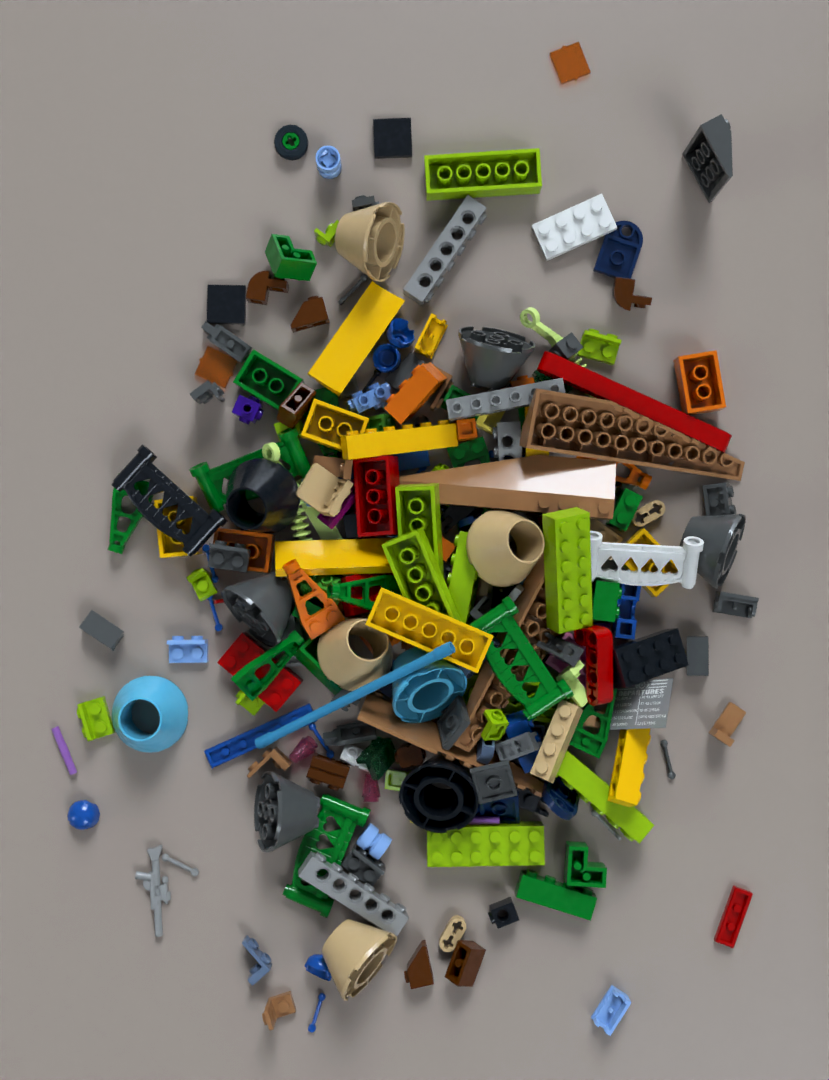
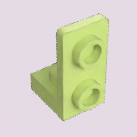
M579 659L575 667L567 666L556 677V680H565L574 694L571 697L577 706L582 708L588 700L586 689L577 678L581 674L579 671L585 666Z

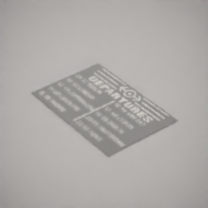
M673 678L647 680L627 688H617L609 730L666 728Z

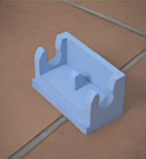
M611 985L591 1016L594 1024L597 1027L601 1026L609 1036H611L631 1004L628 995Z

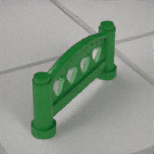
M296 427L285 429L278 434L281 441L276 443L280 449V459L290 465L291 468L288 471L294 478L299 475L304 479L311 466L297 437L299 433ZM262 449L212 469L209 468L207 462H202L189 469L192 477L196 478L211 510L214 508L220 512L224 509L223 505L226 504V494L222 492L224 478L228 480L233 470L241 463L253 458H264ZM246 490L247 501L259 498L255 492Z
M506 596L501 600V604L469 625L489 634L492 632H507L501 647H494V641H491L485 657L505 689L524 705L525 709L522 712L527 720L530 721L566 698L568 700L574 694L564 679L557 683L555 682L514 620L513 616L519 613V610L511 598ZM502 649H518L511 664H506L505 658L500 656ZM529 665L523 680L517 681L516 674H512L511 668L513 666ZM540 682L535 695L531 698L527 697V691L522 689L523 683Z
M323 794L320 800L322 810L317 815L319 826L304 835L295 860L292 884L286 885L282 895L286 896L285 898L320 912V916L328 918L335 899L328 897L327 894L311 884H302V878L299 877L298 870L311 851L321 853L327 858L326 861L331 864L334 862L341 865L356 825L364 828L371 809L366 807L362 809L329 794ZM333 816L341 829L325 831L323 826L327 823L326 818ZM320 834H325L334 847L318 849L316 843L320 841ZM320 869L317 874L323 876L327 873V870Z

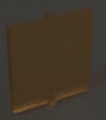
M579 42L569 46L563 45L561 49L549 54L561 85L572 80L577 81L578 78L591 73Z
M207 346L203 357L199 359L200 363L195 375L212 383L216 382L220 387L226 388L230 377L234 375L233 371L238 361Z

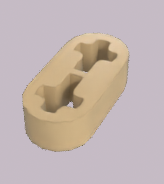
M654 500L637 509L631 523L636 527H642L659 518L665 512L664 503ZM653 504L655 506H660L658 514L657 512H653L651 514L649 513V511L654 508ZM637 513L638 515L646 514V517L642 518V523L635 521Z
M453 916L439 938V946L444 952L453 951L457 941L462 938L466 930V921L462 916ZM458 921H460L462 928L458 927L456 931L453 932V923H458ZM451 935L452 945L448 944L447 946H445L443 940H448Z

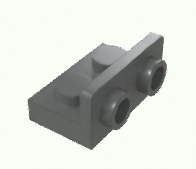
M209 380L190 393L194 401L199 404L202 402L203 404L208 403L213 398V394L221 402L225 400L222 396L225 393L216 382L212 384Z
M729 482L703 485L706 516L736 514V507L732 505L731 497H734V490Z
M215 540V544L209 543L211 548L208 567L248 572L251 550L246 549V545L235 543L234 547L227 546V542Z
M354 845L341 862V865L361 881L373 887L379 877L385 873V864L380 859H373L368 855L367 849L363 850Z

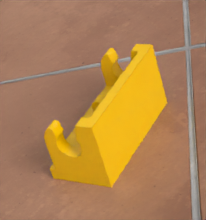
M431 313L414 347V351L432 359L448 327L447 322L444 319L439 320L435 314Z

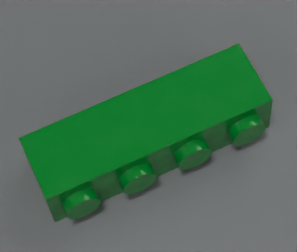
M529 869L527 871L521 870L514 892L516 898L590 921L597 901V896L590 888L582 887L580 889L575 886H567L565 881L563 883L558 882L556 878L549 875L542 877L537 872Z

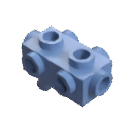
M377 382L368 386L369 391L365 393L360 390L352 394V399L346 402L348 410L359 414L371 407H374L375 410L381 407L384 409L387 405L386 400L391 396L392 392L389 384L386 382L379 385Z

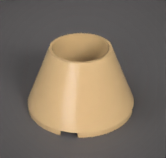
M384 202L347 213L342 216L336 228L335 246L338 254L374 281L382 282L390 277L389 272L391 269H396L402 254L405 226L404 223H401L400 215H402V212L398 205L392 202Z
M503 509L487 511L478 519H475L468 531L466 540L467 556L470 564H473L478 572L477 575L486 583L496 587H510L522 582L541 557L545 546L544 536L538 525L522 516ZM509 533L516 542V556L509 546Z
M355 615L344 616L345 620L321 634L317 644V658L321 670L330 681L332 680L341 686L340 688L348 691H354L388 674L393 661V650L388 634L365 625L368 618ZM358 635L366 639L372 647L373 659L367 660L357 656L349 646L348 636Z
M347 919L326 940L321 954L344 1001H348V996L353 998L360 993L382 968L383 964L381 962L385 955L390 956L397 942V936L394 933Z

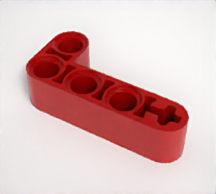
M595 624L574 630L573 635L576 643L586 646L587 700L592 706L610 703L613 700L612 633L608 628Z

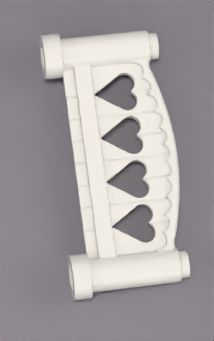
M590 531L592 582L596 578L633 586H659L680 582L683 588L691 589L695 585L699 555L703 551L704 541L701 538L694 536L686 537L683 540V547L602 542L603 535L601 533ZM612 556L618 568L616 570L610 568L603 569L601 566ZM632 557L638 569L636 571H631L630 569L622 570L621 567ZM649 559H652L658 570L656 572H643L641 568ZM672 560L678 571L676 573H663L661 569Z

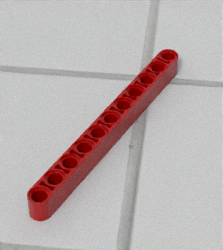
M548 351L543 353L537 368L538 372L553 379L563 378L564 384L597 399L613 401L620 406L674 429L718 451L726 452L732 437L728 432Z

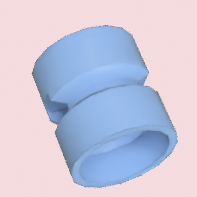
M333 146L321 147L315 156L317 169L323 178L334 179L342 170L340 154Z
M369 823L356 841V845L363 850L368 849L369 854L378 860L389 847L392 838L385 833L380 834L379 829Z

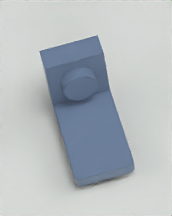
M247 935L244 937L242 944L258 962L249 970L248 981L253 986L270 971L272 960L267 953H263L258 948L259 944L257 941Z

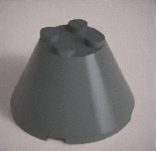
M473 326L460 328L458 336L468 377L471 381L470 385L473 387H488L489 391L506 388L535 350V343L533 341H530L529 344L525 341L526 337L512 332L482 327V330H473Z
M271 571L268 574L226 586L223 589L221 595L226 606L239 623L243 620L250 628L248 630L250 634L269 647H274L281 642L295 605L287 578L283 577L281 579L276 577V573Z
M272 771L264 772L261 776V779H263L262 785H258L256 790L254 826L255 831H259L260 840H257L260 849L263 852H272L318 828L319 818L317 817V809L320 807V798L315 797L312 791Z

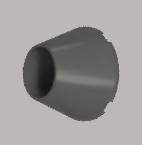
M743 514L693 516L683 533L680 547H683L684 538L689 536L698 537L704 541L703 551L699 555L697 573L716 589L724 583L736 557L738 541L742 539L746 523V516Z

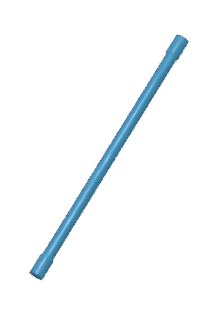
M449 641L408 664L272 732L256 738V747L262 749L276 740L436 660H441L455 653L453 643Z

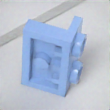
M172 636V640H167V644H169V663L209 662L208 639H203V636H191V639H184V636Z

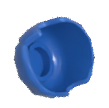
M394 318L386 332L389 342L401 349L410 347L415 340L414 330H410L408 328L409 322L402 318Z
M389 343L379 345L374 350L372 356L374 366L384 373L393 372L399 367L401 362L399 350Z
M87 800L74 802L67 814L69 824L79 830L94 827L100 817L98 806Z
M314 954L308 957L305 963L306 970L319 978L330 981L332 976L322 954Z

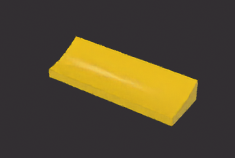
M372 281L307 375L337 396H340L405 300L388 292Z
M391 538L275 541L276 577L287 576L282 566L293 559L297 560L300 568L308 576L393 573L381 546L386 541L391 540Z
M382 587L365 623L369 627L427 652H431L450 641L455 647V653L443 659L475 673L479 672L494 637L489 633Z

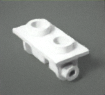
M348 744L345 745L340 759L343 760V763L346 762L353 766H359L360 769L369 772V774H375L381 757Z

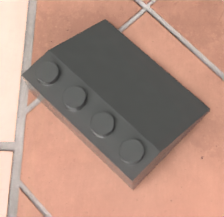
M722 114L701 124L682 153L709 203L716 198L733 176L731 126Z

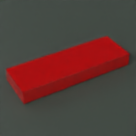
M733 885L714 937L715 942L734 948L753 895L752 892Z

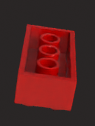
M387 455L353 459L358 537L398 535L395 487L400 485L398 457Z
M245 631L239 635L217 663L234 676L245 665L268 650ZM277 657L272 658L273 663H277L279 660ZM264 664L255 671V676L259 679L263 678L270 670V664ZM284 666L258 697L277 712L304 680L290 668Z

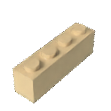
M564 700L559 702L530 774L552 784L554 783L583 712L579 706Z

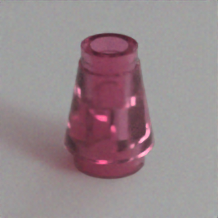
M302 737L289 757L297 764L316 752L318 745L312 737Z
M365 774L362 792L363 802H379L381 795L377 774Z

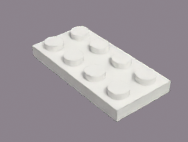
M599 194L533 224L532 229L545 259L548 261L617 230V225L603 194Z

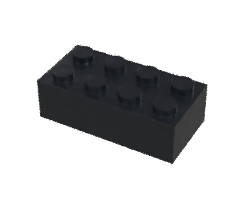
M678 628L664 629L613 647V688H627L688 666Z

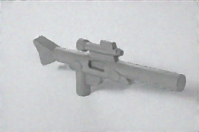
M163 845L147 849L152 861V871L149 873L136 871L135 879L143 880L144 888L150 890L151 909L154 910L156 937L163 936L161 901L164 900L165 904H168V900H171V892H168L167 885L168 877L163 876V884H160L159 857Z

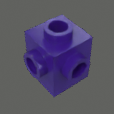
M239 395L232 413L239 417V421L249 425L250 422L255 424L257 420L260 421L264 410H262L263 406L259 403V399L250 395L248 398Z

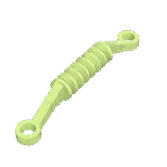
M529 307L521 312L520 321L522 325L536 331V333L548 340L552 347L563 339L559 334L540 322V314L535 308ZM527 314L532 316V322L528 320ZM577 352L568 360L579 365L583 359H575L578 354Z
M274 442L263 445V457L282 465L279 461L281 454L278 445ZM300 500L299 506L302 505L304 501ZM298 507L297 516L293 520L295 525L290 527L291 530H297L296 533L292 534L293 537H299L296 541L313 540L311 537H306V535L311 533V530L304 529L309 526V523H303V520L308 518L307 515H301L302 512L306 511V508ZM298 583V584H297L298 592L302 594V591H301V588H300V584Z

